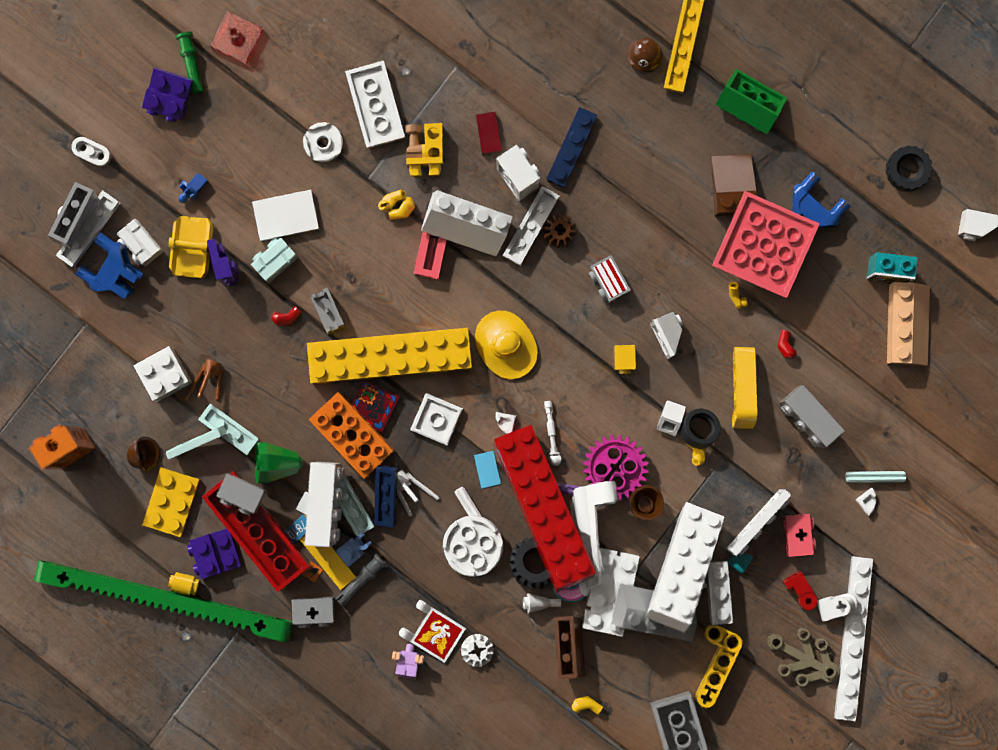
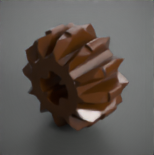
M561 214L560 220L557 219L556 215L552 216L554 222L546 220V224L550 227H543V231L550 232L544 235L545 239L552 238L549 241V245L556 241V248H560V242H563L564 247L568 246L566 240L574 242V238L570 235H577V231L570 230L576 227V223L568 224L571 221V217L564 221V214ZM558 227H562V230L566 231V233L562 232V235L559 236L558 232L554 230L555 228L558 230Z

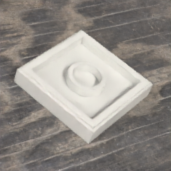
M426 393L411 431L448 446L463 408Z

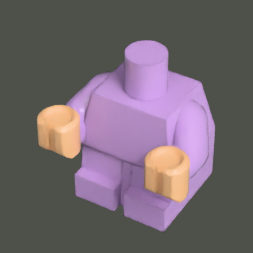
M407 644L406 651L393 652L392 660L397 662L396 677L416 680L418 665L423 664L424 656L414 652L415 645Z

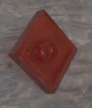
M227 11L210 47L247 65L264 29Z

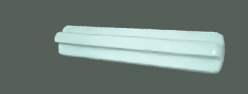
M904 471L846 472L845 480L847 483L905 482L906 473Z

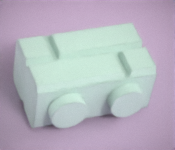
M282 238L279 240L273 239L267 245L269 249L264 253L259 252L252 258L254 262L251 265L268 284L299 258Z

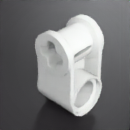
M847 593L818 600L817 606L822 621L845 616L849 612L856 610L858 607L856 596Z

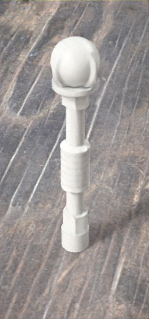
M545 401L544 406L548 418L547 430L551 442V453L548 454L550 455L549 463L552 466H558L561 463V456L555 442L556 430L552 417L553 405L552 401Z

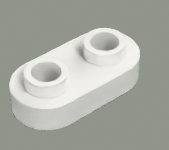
M78 137L72 143V151L75 155L96 166H106L111 160V153L106 147L85 137ZM86 145V150L81 151V146ZM100 154H104V158L102 160L98 159V156Z

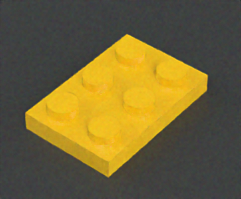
M161 467L142 525L182 537L200 479Z

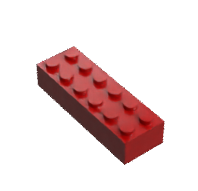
M237 471L230 473L243 480ZM223 479L205 493L202 498L274 589L280 592L312 565L262 502L257 513L251 512L250 515L239 511V506L232 504L230 507L221 503V498L217 497V494L224 481Z

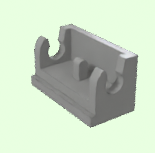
M328 288L312 295L311 299L327 334L346 326Z

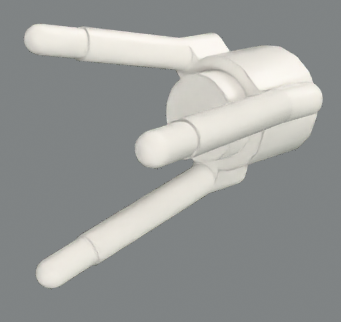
M401 470L398 472L397 494L410 517L412 513L401 491L405 490L415 502H418L417 497L409 488L411 482L434 499L439 500V497L416 480L409 472L405 473Z

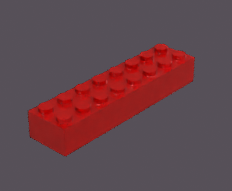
M532 425L495 438L493 446L555 592H560L594 578L596 572Z

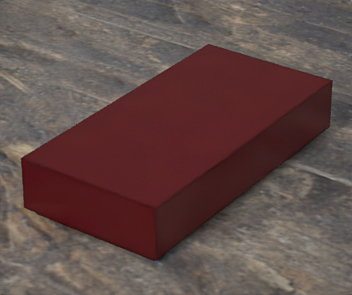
M496 112L476 114L482 155L502 152Z

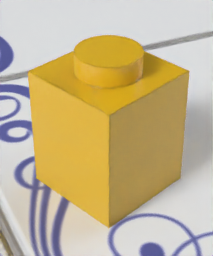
M615 345L614 371H619V374H631V370L636 369L635 345Z

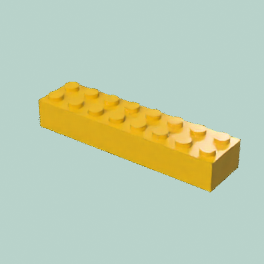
M468 328L307 343L311 384L472 369Z

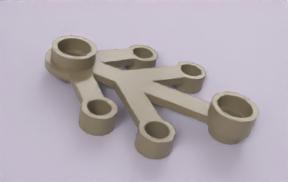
M800 628L797 631V637L801 640L804 653L786 644L779 634L774 633L768 636L767 645L770 649H780L800 660L791 664H780L778 666V673L781 676L786 677L790 672L807 667L817 669L818 671L807 675L798 674L796 676V683L802 687L806 686L808 682L821 678L826 682H833L839 677V667L830 661L827 651L828 642L824 638H818L815 641V647L820 652L821 663L814 658L809 641L810 632L807 629ZM801 631L807 632L805 638L800 637ZM774 639H779L778 646L772 644ZM821 640L825 643L823 648L818 647V642ZM786 666L788 671L782 674L781 668ZM832 668L833 674L828 676L826 671ZM801 676H804L806 679L803 684L799 683Z

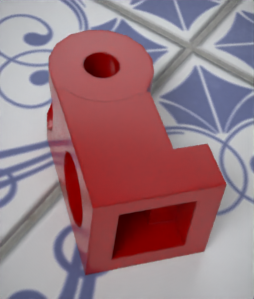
M797 571L782 580L786 589H793L800 607L806 610H812L816 607L817 597L802 572Z

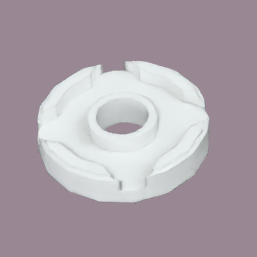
M326 122L316 123L304 135V149L307 155L314 161L320 163L330 162L341 153L343 137L340 131L333 125ZM322 137L329 140L328 145L324 148L318 146V140Z

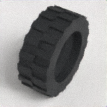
M909 145L899 148L889 157L885 172L888 181L891 182L893 187L895 186L898 190L908 192L910 190L915 191L928 182L927 180L931 177L933 167L932 160H930L928 153L924 152L925 150ZM905 159H912L918 164V174L913 178H905L899 171L900 163Z

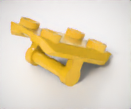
M180 216L174 222L172 237L169 238V249H171L169 268L174 276L204 278L208 273L210 252L207 240H211L213 235V224L210 219Z

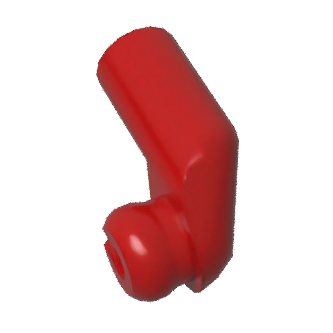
M781 330L777 345L778 350L786 359H794L797 351L789 343L791 332Z

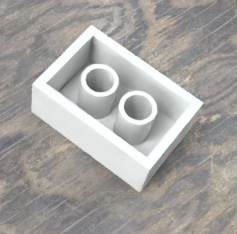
M515 145L496 158V169L517 200L521 201L539 188V175L541 174L534 164L532 166L529 164V156L523 148L519 149Z

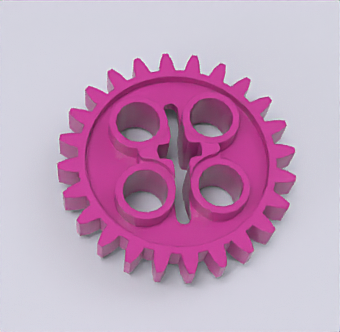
M611 434L610 440L603 436V443L596 440L597 447H589L593 453H586L585 455L590 459L583 462L584 465L588 466L583 472L589 473L585 480H592L590 484L592 485L612 481L615 476H620L624 482L622 485L616 486L617 496L619 500H621L622 494L629 498V491L634 492L636 490L635 486H643L640 480L646 481L647 479L642 475V473H648L649 471L643 468L649 462L642 460L647 454H640L642 446L636 448V440L629 443V436L625 440H622L621 434H619L618 439H614L613 434ZM611 448H617L620 455L612 458L608 451ZM626 452L628 455L619 466L621 470L616 469L609 480L605 481L604 478L612 470L613 466L611 464H617L621 456ZM632 460L635 462L636 467L633 470H628L625 468L624 463ZM598 464L606 465L607 472L599 473L596 466Z

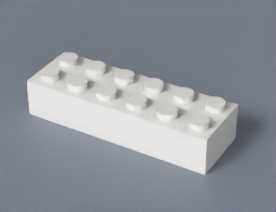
M685 503L680 512L646 618L681 632L686 631L696 608L724 516L691 503Z

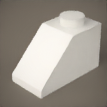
M966 209L962 212L958 235L964 236V240L976 241V239L983 237L998 227V215Z

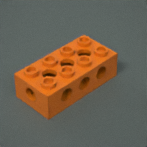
M337 392L308 419L363 479L367 478L376 470L378 465H381L396 451L341 392ZM337 415L343 418V423L340 426L334 423V418ZM352 429L357 433L354 441L348 438V432ZM364 444L369 445L371 449L368 456L364 455L361 451Z
M67 425L56 426L51 430L52 434L47 437L41 436L33 441L34 445L29 447L42 469L63 470L96 449L84 428Z

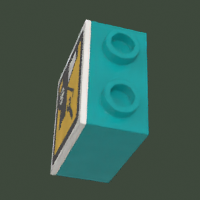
M877 252L869 257L867 279L888 282H911L916 277L918 257Z

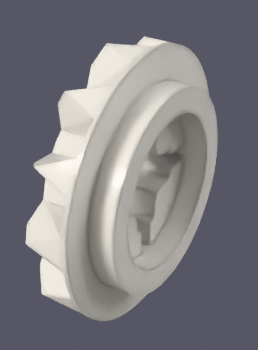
M471 635L462 644V657L466 663L473 667L484 666L493 656L492 642L484 635ZM474 642H476L479 648L486 647V649L480 652L481 659H479L476 653L469 654V652L474 650Z

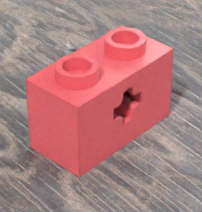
M810 514L784 515L783 527L786 556L814 555L813 550H816V540L812 538L811 530H814L813 517L810 518ZM799 529L800 532H804V536L801 537V540L800 538L796 537V534L799 533Z

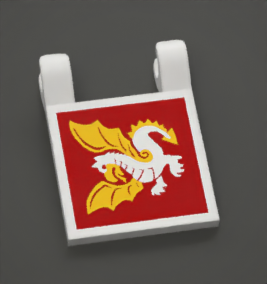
M419 600L416 607L426 613V617L415 634L402 627L399 635L445 663L466 628L424 601Z

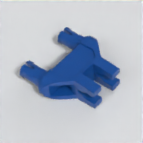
M810 172L801 184H796L793 187L792 212L820 223L818 229L838 226L840 217L851 206L847 203L841 208L846 202L841 198L831 211H827L809 193L821 181L818 176L811 181L816 174Z
M100 233L94 243L108 252V257L97 275L84 265L78 268L75 275L88 283L92 291L112 290L125 299L127 296H131L135 289L122 280L123 277L135 283L140 281L144 274L131 264L127 249L121 242H114L103 233Z

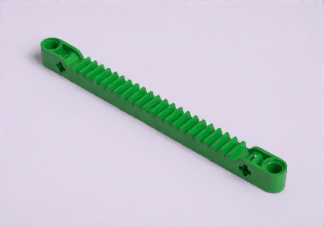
M38 560L34 581L60 588L70 587L75 584L76 589L83 588L84 591L91 590L92 593L99 591V595L107 593L108 597L115 595L116 599L123 596L124 601L131 598L132 603L139 601L141 605L146 602L147 606L154 604L155 608L162 606L163 610H167L170 607V612H175L178 609V614L186 611V616L194 613V618L202 615V620L209 617L210 622L217 619L218 624L223 623L225 620L226 626L232 622L235 628L241 624V629L243 630L250 626L251 631L255 635L281 642H289L293 622L290 620L43 560ZM62 574H66V576L69 577V580L65 581V578L62 577ZM263 620V624L266 627L260 630V626L257 623Z

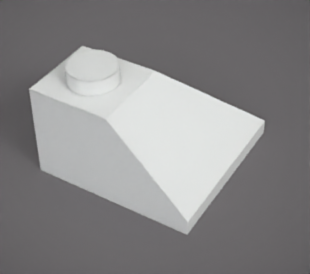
M674 312L659 317L650 323L667 360L675 355L682 332L681 326H683L679 315L675 316Z

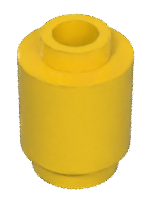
M176 572L175 576L171 575L168 587H171V592L187 596L196 595L200 580L195 579V576Z

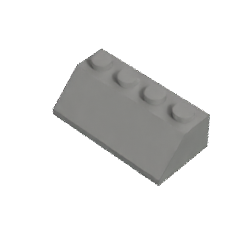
M620 584L611 624L626 629L693 642L697 625L695 611L689 627L685 632H681L646 618L654 593L653 590Z

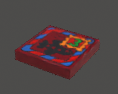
M363 379L352 405L375 430L383 433L400 396Z

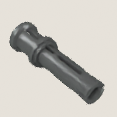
M375 553L374 558L366 566L362 567V572L335 598L337 602L345 607L370 580H375L377 578L376 575L384 567L387 568L389 566L387 562Z

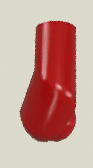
M294 306L288 314L273 313L271 320L277 326H289L302 312Z

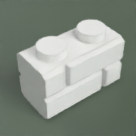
M133 219L117 233L120 237L118 242H121L126 249H130L133 253L131 258L137 265L141 263L147 266L163 253L161 247L137 219Z

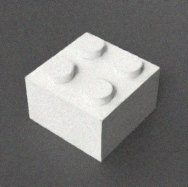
M170 346L134 365L152 401L155 402L192 383L177 353Z

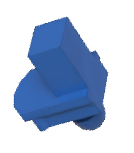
M199 172L188 184L183 180L179 187L184 192L179 195V202L186 203L189 197L193 200L197 197L199 198L200 195L198 193L209 181Z

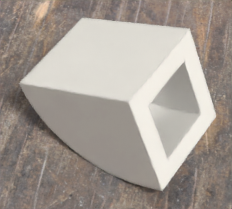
M667 400L656 430L676 436L686 407Z

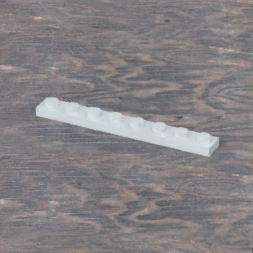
M851 556L848 593L856 596L858 607L856 610L845 615L835 719L856 721L873 559Z

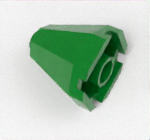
M267 442L256 443V483H268L296 474L299 469H302V457H299L298 452Z

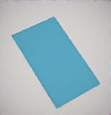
M494 451L474 455L481 489L501 484Z

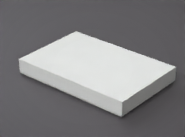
M311 190L252 202L260 241L319 230Z

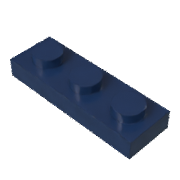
M381 465L376 467L374 525L391 528L396 526L398 468Z

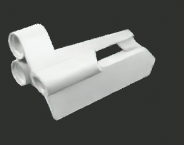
M615 481L578 487L573 490V497L569 501L571 517L596 572L594 578L579 583L580 591L584 596H588L590 589L596 588L602 581L596 507L615 504V501L618 500Z

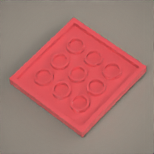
M744 191L712 266L787 298L820 223Z

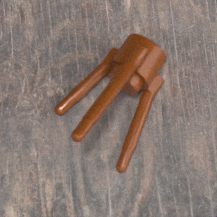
M207 359L206 363L202 364L201 370L185 395L184 400H188L202 375H204L205 377L197 397H202L209 378L215 379L217 376L215 400L218 401L220 398L221 378L224 372L221 370L222 364Z

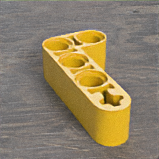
M734 347V409L732 413V428L753 429L757 420L755 348Z
M712 624L706 625L703 633L705 638L717 645L718 648L695 695L697 702L705 708L714 705L742 647V640L737 634L719 625ZM717 628L719 631L718 636L713 639L710 638L709 630ZM730 637H735L737 644L734 647H728L727 640ZM722 655L728 657V663L724 666L718 664V659ZM712 674L719 675L718 683L711 684L709 682ZM708 685L710 688L715 689L714 692L712 690L708 692L705 686ZM708 692L710 699L703 702L701 695H706Z

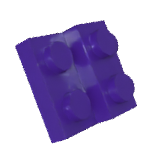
M153 68L150 85L146 89L142 108L147 109L146 113L158 116V113L166 115L165 119L172 122H177V119H183L193 79L159 68Z
M216 239L207 240L216 280L226 284V286L238 284L237 275L240 274L238 264L227 256L226 248L222 246V243H219Z
M227 528L189 540L190 545H187L190 557L194 556L196 564L193 565L196 576L200 575L201 579L242 566L234 538Z

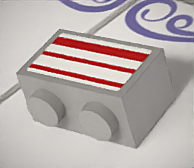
M612 255L590 266L591 272L588 274L593 283H598L600 287L598 292L603 301L607 300L608 303H611L631 291Z

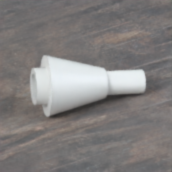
M527 593V597L523 598V608L527 609V613L548 607H561V599H548L531 593Z

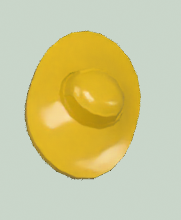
M498 310L483 317L477 325L475 332L476 348L483 362L494 374L501 378L512 380L521 378L530 372L537 360V345L531 331L517 315L508 311Z

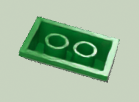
M735 69L715 105L720 107L721 110L736 116L740 121L752 125L756 130L768 134L787 97Z

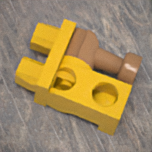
M424 124L425 144H419L418 134L422 132L421 125H406V133L410 134L409 147L406 150V164L409 167L411 177H422L421 166H429V176H440L441 166H443V124Z

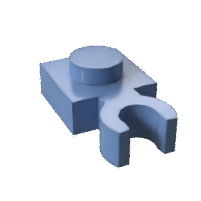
M364 533L358 535L355 540L351 538L335 551L347 567L365 554L362 550L367 549L371 545V541L366 544L361 541V538L365 535Z

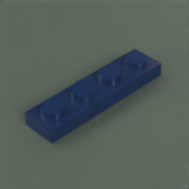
M579 107L546 178L547 181L565 188L597 118L596 114Z

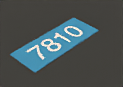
M304 514L285 530L294 543L306 533L307 518Z

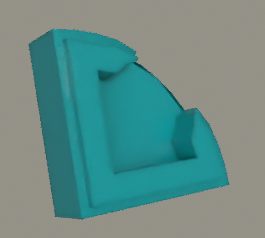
M746 553L738 554L737 556L733 555L727 559V562L734 569L744 573L754 556Z

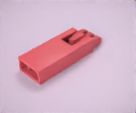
M422 233L414 275L439 280L447 240L440 237L439 239L431 238L430 234Z

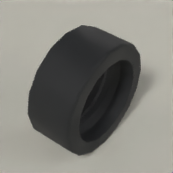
M703 408L694 409L689 412L683 419L680 427L681 436L686 444L697 449L707 448L712 445L719 437L721 431L720 421L717 416L710 410ZM695 418H701L708 422L712 431L710 437L704 440L695 437L690 431V422Z

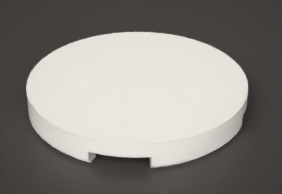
M471 515L458 519L447 529L443 539L444 553L449 565L455 571L465 576L475 577L490 572L497 566L503 554L504 544L499 529L490 520L481 516Z

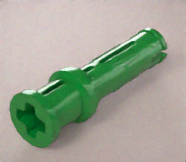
M193 32L179 33L175 36L176 40L179 41L181 50L179 54L184 59L188 78L193 79L191 94L204 92L195 56L197 55V49L194 48L192 40Z

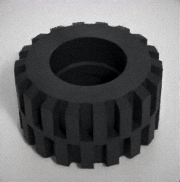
M527 537L522 542H519L512 551L510 559L511 574L515 577L518 584L521 583L523 585L522 587H529L531 590L539 588L541 590L545 586H550L552 582L547 570L540 574H533L525 569L523 564L524 558L530 553H539L533 538L528 539Z

